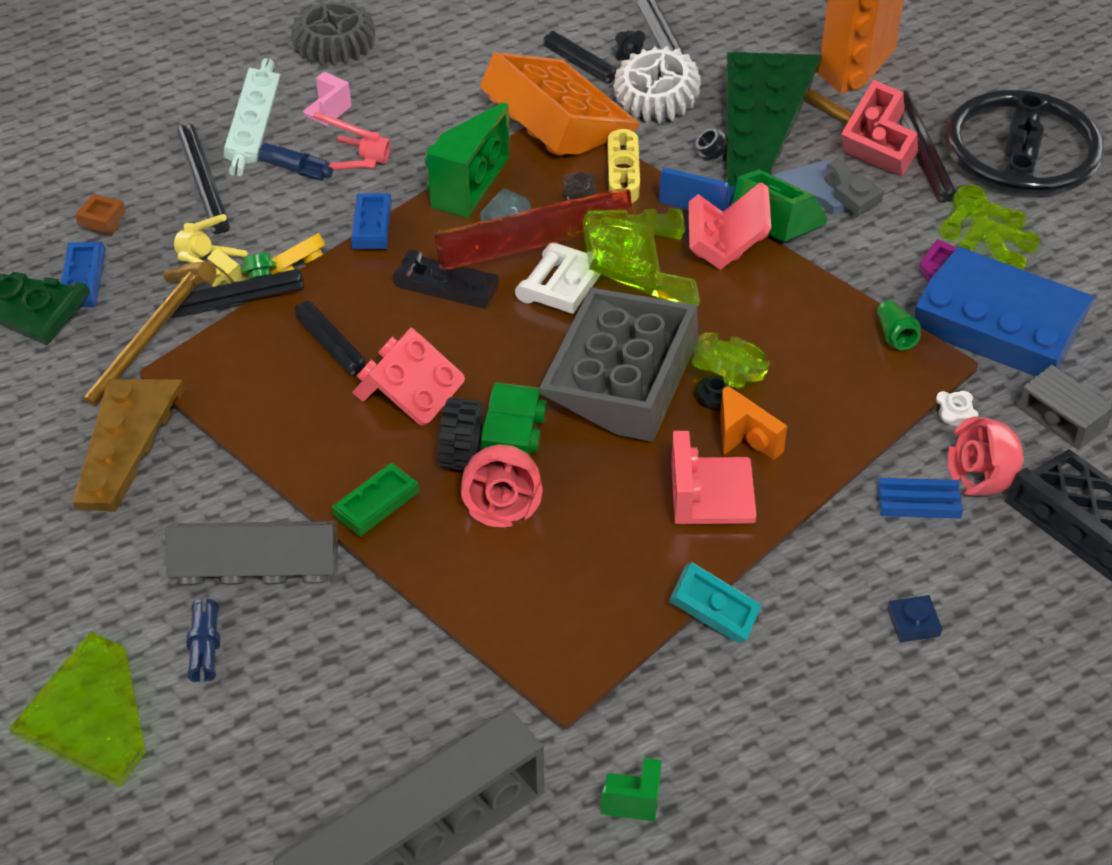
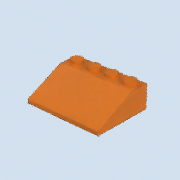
M828 0L821 48L822 61L818 75L840 94L852 89L857 90L867 84L896 49L904 0Z
M493 52L480 84V88L490 95L489 99L497 105L502 102L509 104V117L522 123L527 128L529 135L540 139L547 145L546 149L557 156L582 154L607 143L611 132L618 129L634 131L640 125L635 118L561 59Z

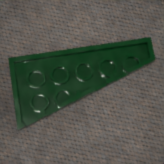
M727 52L726 136L728 143L726 146V180L730 187L736 188L739 176L758 169L770 175L772 174L773 166L783 150V144L789 136L803 106L806 93L812 86L816 71L818 72L821 66L822 55Z

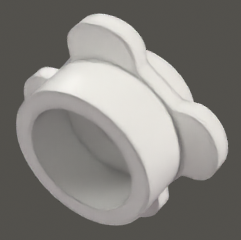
M945 391L939 392L936 402L941 405L938 412L940 419L949 425L958 426L967 418L978 417V412L972 406L973 396L967 391L954 392L952 394Z

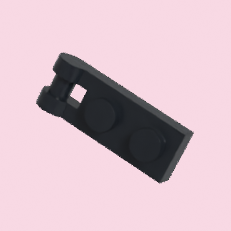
M416 250L407 251L402 259L403 266H399L392 276L395 285L402 289L487 309L499 287V275L425 258L422 253Z

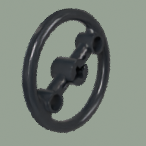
M1000 90L978 95L966 101L955 110L950 117L946 131L948 151L963 171L988 186L1016 194L1048 195L1073 189L1086 182L1095 174L1100 166L1104 152L1101 133L1084 112L1064 100L1033 91ZM1012 106L1016 109L1005 147V154L1009 160L1006 172H1001L982 163L967 150L961 137V131L967 120L982 111ZM1042 112H1048L1064 119L1075 127L1085 139L1088 149L1087 157L1082 164L1070 172L1051 177L1037 178L1033 176L1036 165L1035 160L1038 157L1044 134V126L1040 123ZM1024 131H1027V133H1026V139H1025V143H1024V148H1025V150H1024V152H1023V151H1022V145H1023L1024 136H1025Z

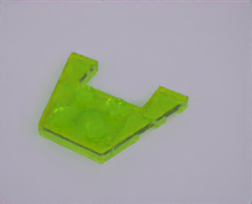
M670 208L666 214H657L656 209H644L642 214L627 215L628 212L626 210H594L586 212L582 222L590 270L659 299L694 304L698 307L700 299L696 280L661 273L654 235L681 240L686 230L682 209Z

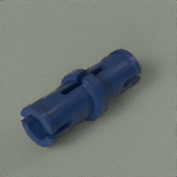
M206 598V613L202 611V599H198L191 606V630L186 636V646L190 650L187 677L192 682H200V670L203 667V671H205L204 681H213L216 676L215 651L220 647V634L216 631L219 605L216 601Z

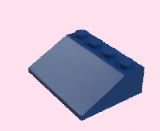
M958 246L928 283L916 305L915 319L918 320L922 329L946 343L1036 377V375L1039 376L1041 372H1044L1046 368H1049L1051 364L1060 369L1094 302L1095 296Z

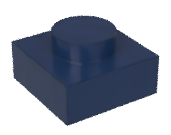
M930 595L889 601L887 610L900 643L941 637L943 628Z

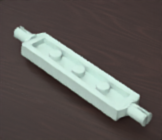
M268 58L262 60L260 69H248L225 143L224 158L232 161L229 168V173L232 176L235 175L236 169L237 176H242L245 163L257 162L259 149L262 145L280 82V74L272 72L275 66L274 61L269 59L267 66Z

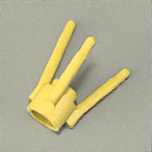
M225 214L197 223H185L184 230L177 233L174 239V248L178 254V260L189 263L203 262L200 258H203L208 253H212L216 248L230 256L246 257L248 252L236 248L211 245L210 238L204 232L199 231L227 219ZM216 268L215 276L220 275V270Z

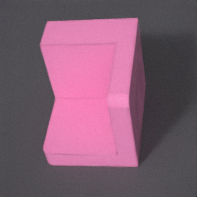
M323 72L316 77L318 99L307 107L303 114L328 126V123L316 119L314 113L319 112L337 119L352 106L349 82Z

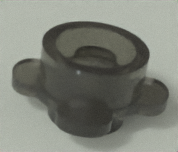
M575 172L567 173L563 176V182L566 184V187L563 188V194L568 200L574 203H585L596 195L597 189L593 186L596 182L594 174Z

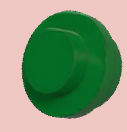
M258 253L242 258L243 267L240 269L242 275H249L250 279L270 275L271 271L277 268L276 261H272L270 253Z

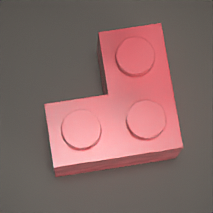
M873 80L841 133L844 153L901 177L906 173L918 152V133L897 124L904 113L903 92Z

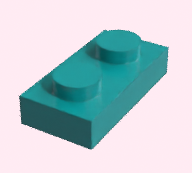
M692 562L684 567L669 599L670 603L739 643L747 640L762 606Z

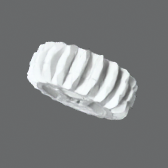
M654 45L653 50L646 51L642 48L639 55L630 53L629 60L622 61L620 69L616 70L614 91L619 106L627 113H632L636 120L643 116L646 123L654 118L660 124L664 118H669L673 121L675 114L684 116L686 108H693V104L698 99L700 93L699 86L701 85L700 75H698V67L695 62H692L689 54L682 55L679 48L671 51L668 45L663 50H658Z

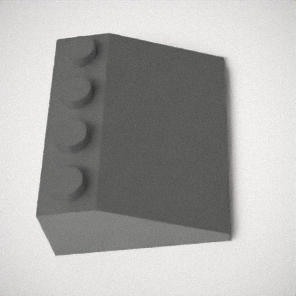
M590 287L539 387L540 394L616 435L654 442L699 339L697 305Z

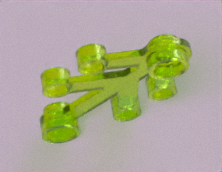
M968 184L960 187L953 197V205L956 210L949 220L942 222L939 232L940 236L948 241L957 240L961 234V225L970 215L974 225L962 242L957 243L955 247L959 246L975 252L976 246L983 237L997 261L1025 270L1026 258L1018 252L1008 251L1000 237L1017 243L1021 251L1027 253L1037 251L1040 237L1033 232H1023L1020 230L1025 226L1026 215L1022 211L1010 210L988 202L986 192L977 185ZM987 215L1004 220V224L989 219Z

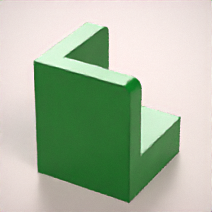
M644 758L641 777L615 773L607 774L605 785L602 788L601 815L655 822L661 783L662 760Z

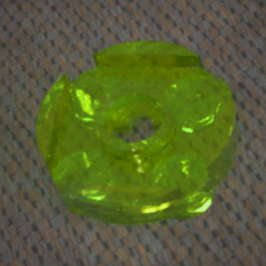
M704 333L698 337L692 359V364L695 367L705 371H713L723 376V381L726 384L736 388H743L746 382H758L765 378L770 360L764 362L766 354L757 346L734 336L730 337L729 342L717 340L720 333Z

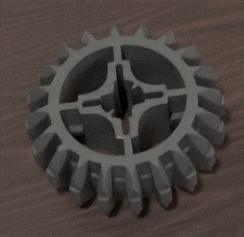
M331 0L328 3L320 1L319 5H309L308 10H300V14L294 17V24H292L291 30L296 52L301 54L302 59L309 58L311 64L319 60L322 67L327 62H332L336 66L339 61H343V63L348 65L350 58L359 61L360 55L367 56L368 49H373L374 36L376 35L371 13L366 12L365 7H357L356 2L346 4L345 0L341 2Z

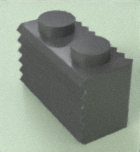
M1052 364L1044 372H1041L1039 376L1036 375L1034 380L1031 379L1029 383H1026L1018 409L1061 437V439L1077 450L1083 448L1107 429L1112 416V405L1105 396L1093 393L1080 384L1072 374L1064 373Z

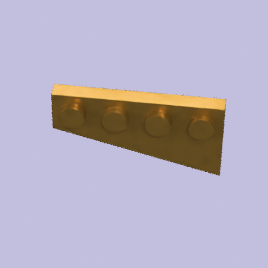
M108 379L73 499L76 510L116 512L138 474L136 467L144 455L148 456L155 444L153 437L160 425L165 426L171 416L170 407L174 400L180 399L184 393L185 387L182 380Z

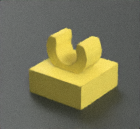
M218 248L208 256L207 259L214 264L215 268L220 270V275L215 276L211 281H206L212 287L250 279L248 275L241 274V267L238 263Z

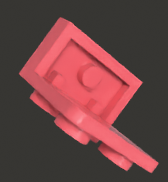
M762 182L757 184L724 212L699 194L688 202L690 249L697 257L704 258L720 270L731 261L739 259L743 252L757 241H762L771 229L769 189Z
M411 327L399 341L392 336L381 348L378 354L383 359L378 364L371 360L356 376L362 382L352 393L364 402L379 388L416 423L426 426L446 404L448 397H452L464 383L465 377L461 371Z

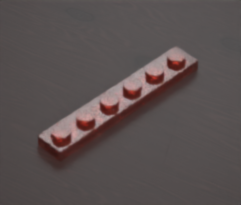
M620 188L434 233L439 268L449 270L549 245L550 243H557L633 224L630 189Z

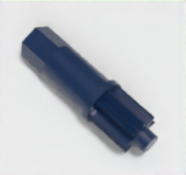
M265 142L259 149V159L295 171L299 175L323 181L324 177H331L333 174V168L329 167L330 163L327 160L312 156L309 153H300Z

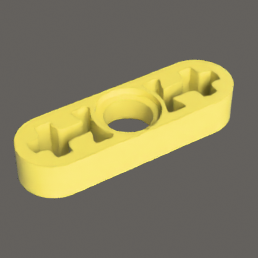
M627 129L615 130L608 136L609 197L618 204H631L639 198L640 191L638 136L633 131ZM620 146H626V150H620ZM626 164L630 165L631 167L619 168L616 167V165ZM621 182H627V188H622Z

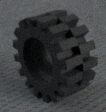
M448 397L446 400V407L443 409V418H441L440 423L441 432H439L440 443L438 445V452H440L438 461L441 468L464 471L472 456L480 452L479 445L482 439L481 431L483 430L482 401Z

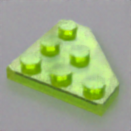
M90 631L9 727L12 735L107 782L121 787L147 754L126 648Z

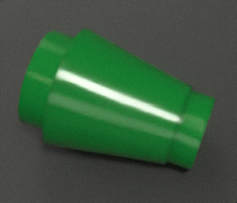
M885 301L879 305L877 316L879 317L888 345L898 350H908L914 347L921 337V326L918 320L894 301Z

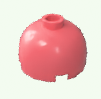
M976 416L965 419L954 432V434L960 435L956 446H949L948 470L953 480H958L961 477L967 490L963 494L968 496H992L1006 491L1011 487L1016 473L1021 471L1024 463L1023 449L1018 435L1007 424L997 420ZM967 472L984 473L985 480L976 485L966 479Z
M499 444L486 447L472 456L464 468L461 483L463 503L469 508V513L475 520L487 526L501 528L513 526L511 521H517L523 517L525 520L534 514L541 503L543 487L538 467L526 452L514 446Z

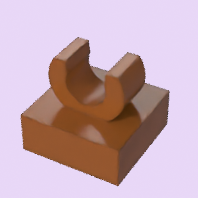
M93 193L75 216L78 225L87 227L93 232L98 230L106 232L108 236H113L119 228L118 220L126 211L123 201Z

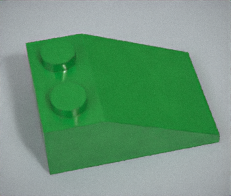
M502 102L442 133L433 146H429L425 154V165L428 166L427 192L430 193L431 208L466 218L470 216L510 159L509 104Z

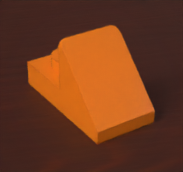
M726 386L722 391L720 413L723 454H727L745 440L752 448L761 451L772 460H775L784 452L787 425L730 386Z

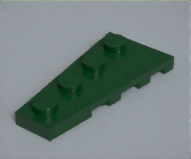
M12 272L9 275L0 273V325L47 346L91 292L84 283L74 282L73 285L61 284L59 279L44 277L43 280L28 278L24 273Z

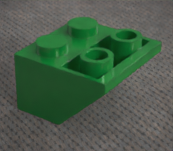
M760 169L737 178L733 204L757 184L762 182L768 186L771 229L768 234H770L772 239L783 242L789 241L794 237L826 225L827 217L813 194Z

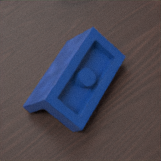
M663 168L661 172L659 203L689 210L688 202L699 194L724 212L733 202L735 187H730L727 182L670 168Z

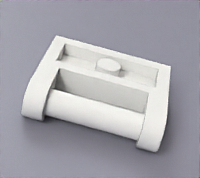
M549 243L542 253L543 258L527 280H522L516 287L515 295L524 303L536 301L574 314L590 287L592 288L604 271V259L557 243ZM561 264L548 283L542 285V282L552 268Z

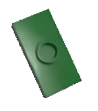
M391 462L332 506L333 516L361 537L420 492L419 483Z

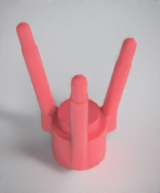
M319 112L314 113L316 119L362 136L361 140L344 136L337 137L339 142L359 147V157H363L365 160L330 163L329 167L333 168V170L375 169L377 163L386 164L390 154L389 138L380 137V133L364 130Z

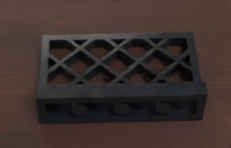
M1070 449L1034 471L1024 468L1016 473L1005 503L1112 582V517L1099 516L1098 509L1112 511V499L1097 497L1094 495L1093 490H1105L1112 495V479ZM1068 463L1079 471L1081 476L1065 474L1062 467ZM1048 483L1056 484L1057 490ZM1066 486L1083 488L1084 494L1067 492ZM1080 506L1087 507V508H1088V512H1086V511H1085L1084 509H1082Z

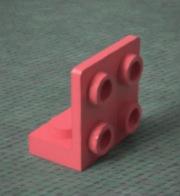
M673 431L671 472L675 524L755 523L756 506L750 458H698V448L690 447L689 431Z

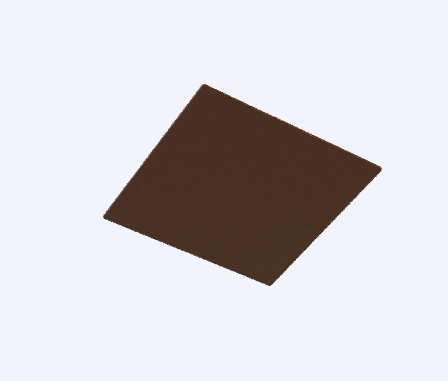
M523 127L510 136V159L468 218L431 208L430 193L425 189L391 211L387 249H352L351 237L300 269L304 278V288L302 290L245 303L144 367L140 371L141 379L182 380L185 391L181 398L175 399L172 404L176 410L310 521H337L338 544L557 726L567 729L574 725L695 619L689 613L669 602L686 565L692 562L728 585H734L939 405L936 402L939 392L945 391L952 394L975 374L978 363L922 328L920 330V340L914 347L908 350H898L891 347L886 341L879 317L877 316V308L881 303L768 235L762 241H757L744 251L739 259L731 261L721 270L704 258L697 257L690 249L689 210L659 203L660 170L639 158V198L631 204H618L609 197L608 142L579 155L564 154V156H557L550 153L546 149V144L540 139L529 135L527 128ZM626 164L616 165V167L619 168L631 167L630 165ZM621 182V187L627 188V182ZM549 243H557L604 259V271L592 288L697 305L699 339L654 442L616 435L541 394V400L547 401L546 418L544 424L538 423L536 428L541 430L538 453L531 452L530 456L538 467L542 481L541 503L531 517L526 520L523 517L520 520L511 521L513 526L505 528L487 526L475 520L470 515L469 508L463 503L461 496V483L464 471L446 469L439 466L440 423L446 404L426 426H421L379 388L362 402L352 393L362 381L356 376H351L296 318L297 312L295 311L297 304H302L305 300L311 301L366 359L365 365L371 360L378 364L383 359L378 352L393 336L399 341L412 327L463 373L465 381L452 397L482 401V423L484 427L494 383L539 388L583 303L582 301L574 314L536 301L524 303L515 295L516 287L522 280H527L543 258L542 253ZM416 250L422 253L425 258L499 275V287L487 309L402 289L395 285L392 276L399 266H403L402 259L407 251ZM561 264L552 268L542 282V285L548 283ZM708 376H723L732 381L735 391L787 425L784 452L775 460H772L743 440L724 455L722 452L721 410H709L701 404L697 396L699 382ZM673 431H689L690 447L698 448V458H750L756 506L755 523L675 524L671 472ZM392 462L419 483L420 492L363 536L359 537L333 516L332 506Z

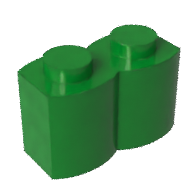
M494 383L482 432L481 450L500 444L514 446L526 452L529 456H531V452L538 453L541 430L536 428L538 423L544 424L547 411V401L541 400L538 387Z

